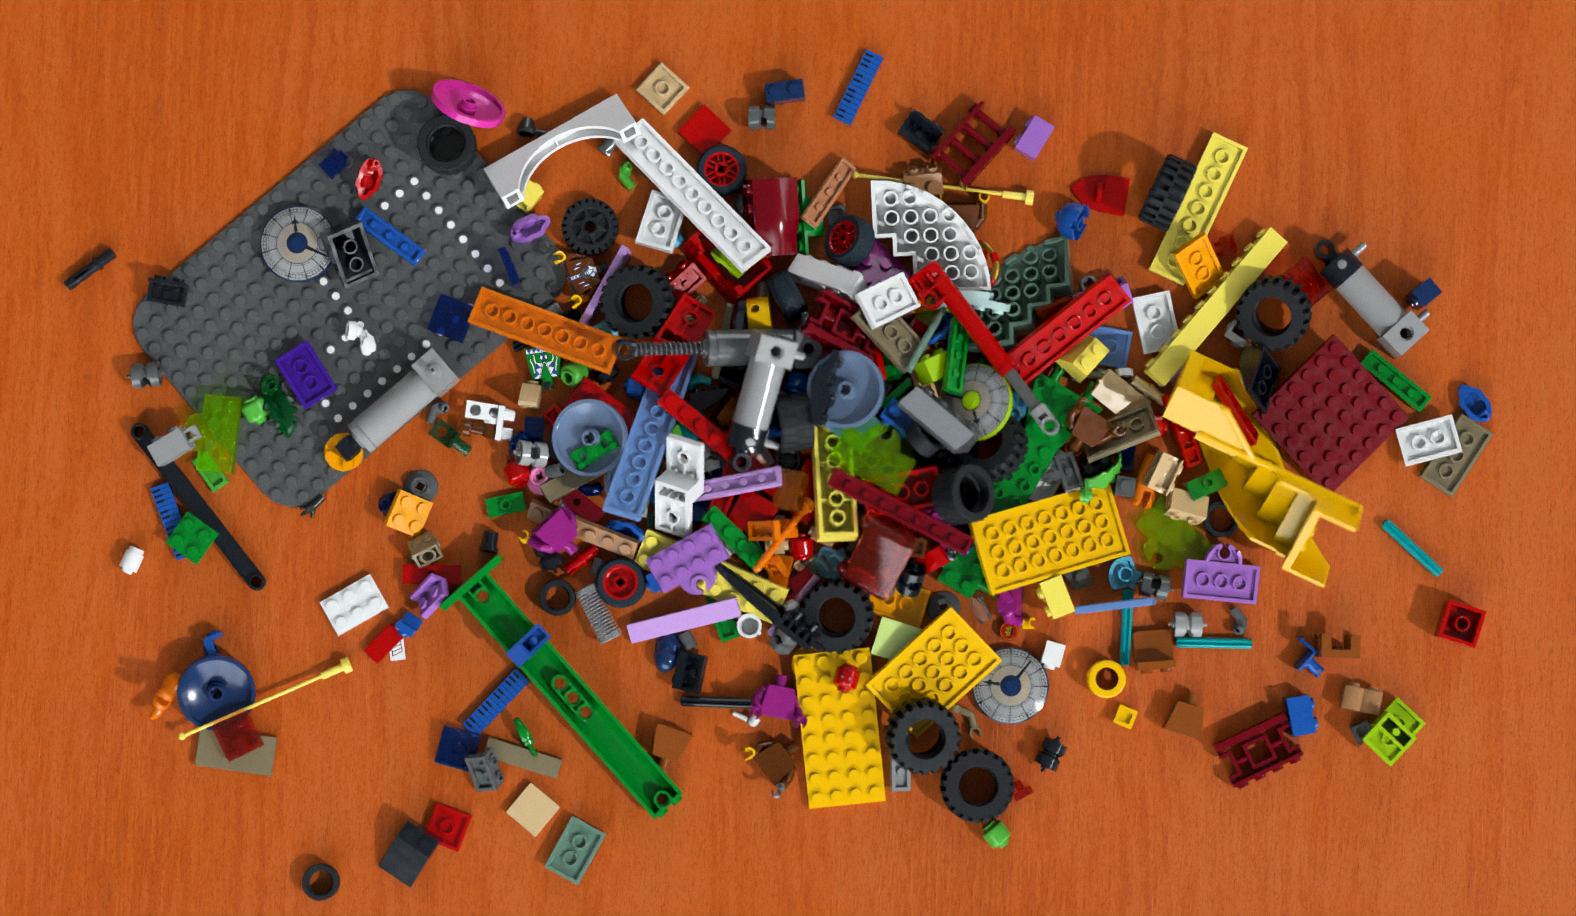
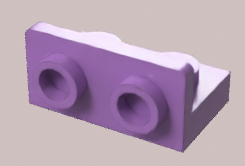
M430 573L410 594V599L419 602L420 617L427 619L449 596L447 579Z

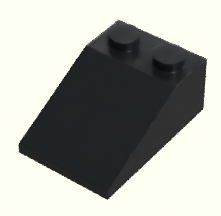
M353 218L319 233L324 249L344 289L379 275L361 221Z
M1265 345L1245 346L1239 359L1245 391L1262 414H1266L1281 367Z
M410 818L396 836L379 867L411 888L439 846L442 838Z

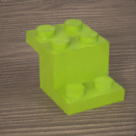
M1396 697L1370 724L1372 728L1361 740L1391 767L1417 739L1415 735L1426 723L1403 701Z

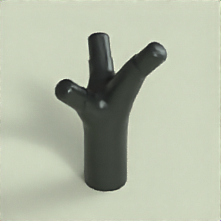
M320 494L311 503L300 506V510L304 509L300 515L303 517L311 512V518L313 519L316 509L326 499Z

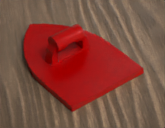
M1104 174L1092 175L1075 183L1071 190L1082 204L1089 206L1094 211L1124 216L1130 179Z

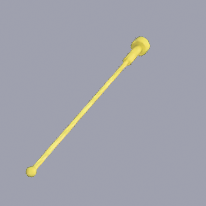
M857 171L852 175L854 179L861 177L904 183V179L860 174ZM943 184L945 189L1003 196L1002 198L1025 201V205H1033L1034 190H1026V193L1005 190L998 192L975 188L964 190L959 186Z
M345 657L340 660L341 664L334 666L330 669H327L323 672H320L321 675H318L314 678H311L307 681L290 687L284 691H281L277 694H274L270 697H267L263 700H260L256 703L239 709L233 713H230L226 716H223L219 719H216L212 722L195 728L189 732H182L178 735V738L180 740H184L187 736L208 728L214 724H217L221 721H224L228 718H231L235 715L252 709L258 705H261L265 702H268L272 699H275L279 696H282L286 693H289L293 690H296L321 678L324 680L342 671H345L346 674L352 672V665L348 657Z

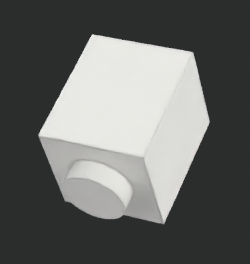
M1046 640L1040 663H1044L1043 667L1054 670L1055 667L1060 668L1066 645Z

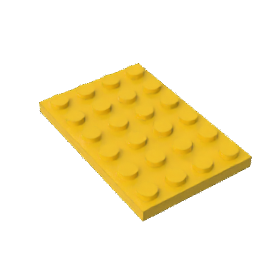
M949 605L866 681L865 686L893 714H895L893 710L896 707L900 709L902 707L901 703L905 701L910 703L913 698L936 700L949 710L993 670L1002 659ZM929 719L920 720L914 723L909 728V731L918 738L935 722Z

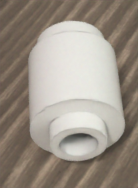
M130 545L119 564L122 567L121 571L130 575L133 572L137 573L144 558V551Z

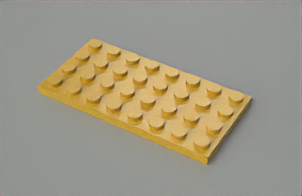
M1108 483V487L1105 489L1092 488V500L1087 505L1086 503H1081L1080 490L990 514L982 521L968 523L972 537L975 538L974 544L990 596L1131 554L1110 483Z
M870 647L854 648L851 651L847 650L838 654L835 651L832 653L825 651L793 655L798 703L804 717L807 718L805 728H803L802 723L800 725L809 809L886 801L875 695L865 686V682L873 676ZM843 663L857 667V671L860 673L857 688L854 691H848L847 694L837 691V687L832 682L836 668L842 666Z

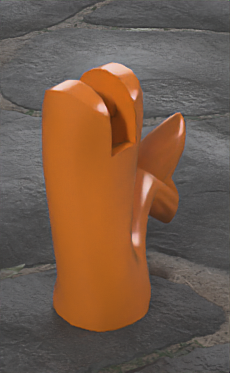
M1146 453L1139 467L1134 497L1131 499V503L1138 506L1143 494H1145L1142 507L1146 509L1151 508L1156 496L1155 490L1142 484L1155 455ZM1181 473L1176 476L1174 488H1177L1176 484L1181 478Z
M173 672L165 677L161 688L153 698L155 708L150 714V720L160 717L177 695L181 674Z

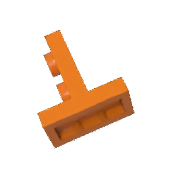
M792 518L748 522L749 541L781 540L780 532ZM798 524L786 538L798 537Z
M773 554L763 566L769 574L768 580L788 587L794 558L792 556Z

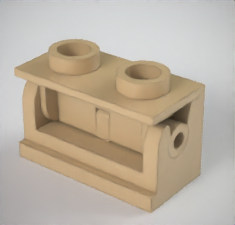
M1158 449L1142 484L1168 496L1174 489L1176 476L1182 472L1184 461Z
M1174 488L1166 496V511L1164 515L1170 516L1174 520L1188 521L1192 525L1200 524L1207 518L1209 497L1205 496L1193 501L1189 491Z

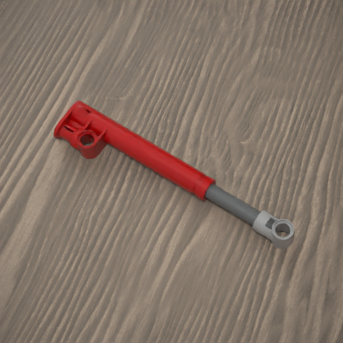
M937 260L932 261L913 275L908 282L917 293L916 296L923 306L928 310H935L945 303L994 369L998 371L997 373L1001 377H1005L1030 409V415L1043 432L1049 436L1057 434L1060 425L1046 405L1044 403L1041 404L1015 370L1017 368L1016 364L1011 361L1010 356ZM929 296L935 297V302L932 305L926 304V299ZM1049 421L1055 422V428L1052 431L1045 429V425Z

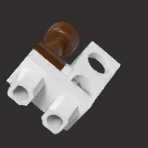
M467 400L465 418L484 421L483 426H472L471 421H464L463 436L470 437L471 433L482 435L489 440L502 441V439H512L513 429L503 428L504 420L515 421L516 411L506 409L505 406Z

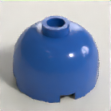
M1070 202L1064 205L1061 210H1057L1055 220L1058 232L1069 240H1079L1087 224H1084L1085 217L1089 218V206Z

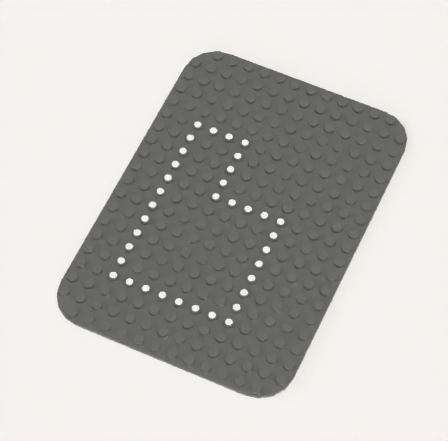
M403 90L395 91L382 98L171 273L165 280L173 281V278L185 280L184 283L189 285L185 308L147 302V294L137 305L133 319L134 333L143 350L153 362H160L161 368L159 369L166 371L165 376L259 489L275 503L288 507L305 506L314 501L320 494L323 495L351 470L345 472L335 470L325 460L324 449L326 443L335 434H351L352 432L347 425L413 369L411 365L431 348L442 358L454 374L461 379L509 339L467 322L481 287L542 309L549 306L563 290L566 275L562 264L554 263V261L559 260V257L552 255L559 251V249L546 233L529 243H518L510 238L509 233L513 224L518 219L529 215V213L527 214L517 205L509 209L506 208L484 171V168L488 165L477 152L471 166L464 172L462 171L456 175L438 174L425 164L417 148V138L420 129L427 120L429 121L432 117L444 113L423 93ZM454 128L440 129L430 140L431 154L441 162H451L458 159L465 149L464 136ZM370 158L378 159L383 170V177L378 191L373 193L368 199L361 200L357 196L354 185L358 175L357 171L365 160ZM306 206L322 213L334 227L350 219H355L365 206L427 252L418 264L413 266L365 230L379 275L344 289L333 265L323 275L309 282L296 283L278 277L267 267L262 258L260 238L267 221L275 213L287 207ZM348 320L356 321L359 326L363 327L364 331L367 329L368 333L374 337L376 343L375 352L368 356L363 355L359 337L355 340L345 339V328ZM306 340L309 341L338 390L308 409H304L274 361ZM266 373L276 375L279 379L280 391L294 398V402L290 405L298 409L297 412L292 414L298 417V421L293 422L297 424V427L293 428L295 432L291 434L290 438L282 436V433H279L280 427H275L277 420L271 421L269 419L271 412L266 416L267 420L257 425L256 422L249 423L241 410L245 399L253 395L262 397L260 379ZM437 396L436 398H434L429 404H427L422 410H420L401 428H403L407 423H409L413 418H415L419 413H421L425 408H427L439 397ZM365 447L362 448L364 452L362 461L372 454Z

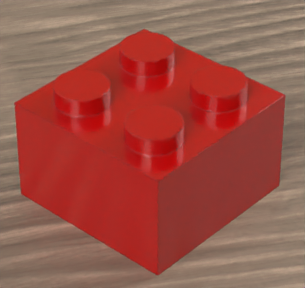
M1450 599L1445 600L1434 637L1468 648H1475L1487 611Z

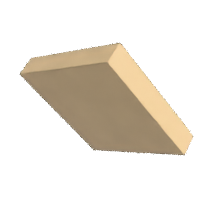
M661 62L639 85L636 91L665 116L690 87Z
M531 782L506 813L536 837L559 810L560 806Z

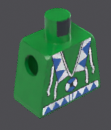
M537 348L524 349L533 380H541L543 391L554 389L553 378L561 377L562 357Z

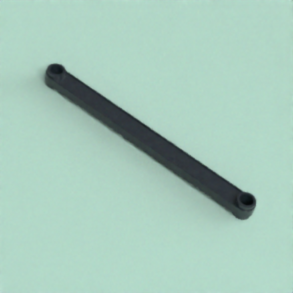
M134 424L131 428V435L191 513L220 533L214 542L252 590L260 591L266 586L265 576L176 462L172 461L166 466H157L147 446L152 444L151 440L156 438L145 424ZM143 427L144 434L138 437L136 429ZM256 577H260L262 580V584L258 588L253 585V580Z

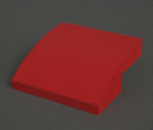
M755 492L742 493L728 519L736 527L748 533V522L774 520L781 506Z

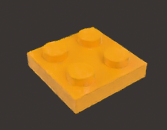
M398 489L383 524L413 537H418L422 532L433 503Z

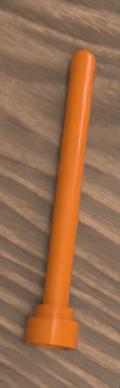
M804 496L799 502V510L780 532L781 540L773 541L753 566L754 572H759L802 517L814 510L815 503L810 498Z

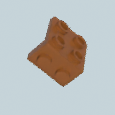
M1169 629L1137 631L1132 634L1135 670H1141V674L1153 673L1152 669H1160V672H1170L1173 667H1176V659H1173L1171 631Z

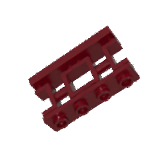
M826 288L818 291L817 297L814 302L822 306L817 319L811 316L806 318V323L801 327L799 333L831 350L858 352L874 362L876 351L869 348L871 339L851 319L860 306L857 307L852 304L851 300L835 295V292L831 289ZM830 304L839 308L834 316L827 313ZM841 316L855 323L849 337L836 330ZM823 320L831 323L827 332L819 328ZM856 338L863 340L860 349L852 346Z
M1284 712L1212 745L1219 759L1227 756L1230 758L1236 773L1228 776L1232 787L1241 789L1249 785L1248 781L1254 778L1258 781L1266 777L1265 773L1271 770L1274 773L1283 769V765L1288 762L1294 764L1301 760L1300 757L1304 753L1301 751L1299 744L1289 747L1282 730L1290 727ZM1279 723L1282 724L1275 728L1279 736L1278 739L1270 742L1265 733L1258 736V733ZM1247 740V742L1240 745L1244 755L1235 758L1231 750L1223 752L1224 749ZM1264 740L1271 756L1254 763L1247 747ZM1283 745L1286 753L1295 752L1273 764L1271 763V761L1277 759L1274 749ZM1248 761L1252 770L1260 767V770L1236 780L1237 777L1243 775L1239 765Z

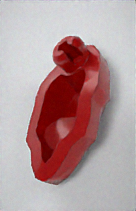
M375 158L365 160L357 171L358 175L354 185L357 196L361 200L368 199L373 193L378 191L383 170L380 161Z

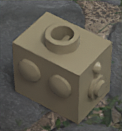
M431 530L407 542L410 558L415 560L419 569L444 557L440 549L441 543Z

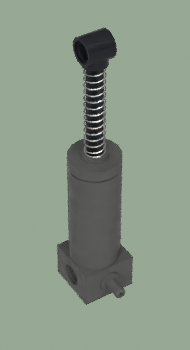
M801 312V325H787L786 329H759L789 337L798 343L797 351L805 353V359L803 361L794 359L792 365L794 368H814L822 359V344L799 333L801 327L806 323V318L809 315L808 312ZM752 329L704 330L702 340L699 343L643 342L636 344L635 341L617 339L612 344V353L621 360H629L637 355L672 356L675 354L677 356V354H680L682 356V354H685L687 356V354H700L705 366H748L750 357L745 353ZM622 345L627 346V351L624 354L619 353V348Z

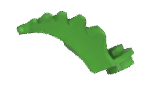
M1121 451L1117 452L1114 463L1106 471L1085 479V487H1080L1081 503H1086L1087 505L1092 500V488L1105 489L1108 487L1109 482L1113 483L1116 481L1115 476L1120 474V468H1122Z

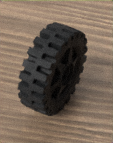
M588 198L576 201L568 208L562 219L564 239L578 253L592 256L602 254L610 249L618 236L619 225L615 212L608 204L599 199ZM589 222L595 224V229L591 232L585 230V226Z

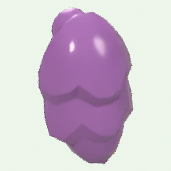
M533 213L520 218L511 227L510 238L518 243L532 242L534 239L544 235L550 225V218Z

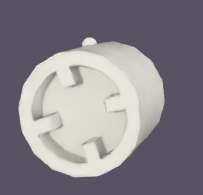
M747 613L737 618V629L743 637L754 638L761 634L762 623L757 615Z

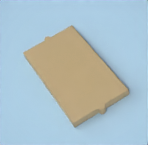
M1111 369L1107 370L1101 380L1098 379L1097 385L1090 393L1117 416L1151 403Z

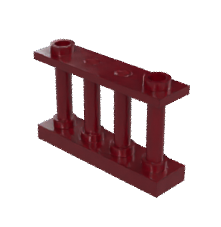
M982 100L978 105L975 103L968 112L970 114L941 146L937 145L931 152V162L935 163L939 158L960 176V186L964 190L973 183L1016 134V129L1011 125L1007 129L1005 127L1002 128L981 111L984 108ZM976 116L998 134L997 137L999 138L995 143L989 142L969 125ZM963 130L985 148L986 153L982 157L975 155L957 139ZM951 144L973 162L972 165L974 166L970 171L964 170L944 153Z

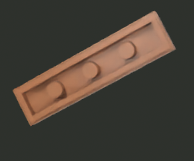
M840 157L800 218L816 229L857 168L844 157Z

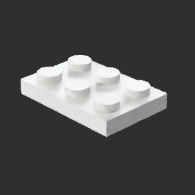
M651 191L635 243L672 254L685 215L663 192Z
M903 272L855 295L872 330L921 306Z
M1169 290L1133 298L1134 303H1132L1143 355L1158 352L1157 350L1162 344H1167L1172 339L1170 335L1177 329Z
M1452 414L1395 429L1405 467L1462 452Z
M371 574L320 602L338 636L389 608Z

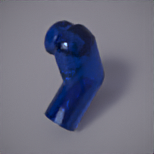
M523 431L516 432L508 441L509 453L511 455H515L513 450L516 449L519 440H528V435L524 434Z
M600 482L592 485L585 484L579 487L578 490L587 497L598 496L603 490V485Z

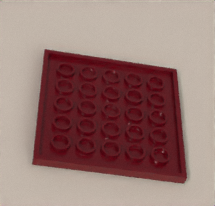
M1332 334L1273 392L1266 414H1262L1259 408L1251 414L1313 483L1333 492L1396 431L1395 429L1399 428L1409 418L1407 413L1335 334Z

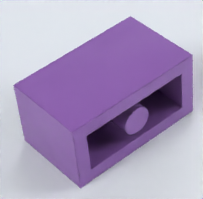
M1036 115L1033 119L1029 118L1024 125L1026 131L1023 135L1019 134L1013 143L1016 145L1014 149L1016 152L1033 162L1055 128Z

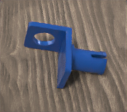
M1297 635L1295 638L1308 651L1293 667L1298 671L1306 667L1317 678L1321 675L1320 671L1324 672V668L1313 659L1317 651L1302 637Z

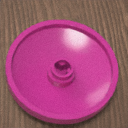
M445 79L436 82L431 91V100L440 111L467 125L493 128L503 122L506 114L504 105L496 96L472 83Z

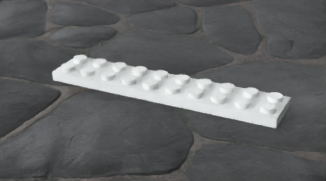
M643 118L636 123L640 130V135L626 143L614 140L615 145L741 273H744L771 252V247Z

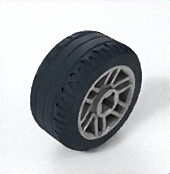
M781 270L767 278L766 285L787 322L799 319L801 312H808V307L788 271Z

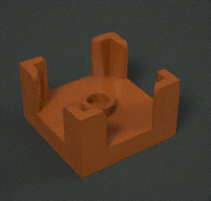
M1316 634L1315 650L1317 653L1315 657L1360 658L1361 635H1345L1344 646H1332L1331 650V634Z

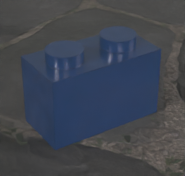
M802 78L764 84L767 105L805 101Z
M1428 278L1405 296L1407 298L1406 302L1412 309L1418 311L1429 304L1442 291L1431 278Z

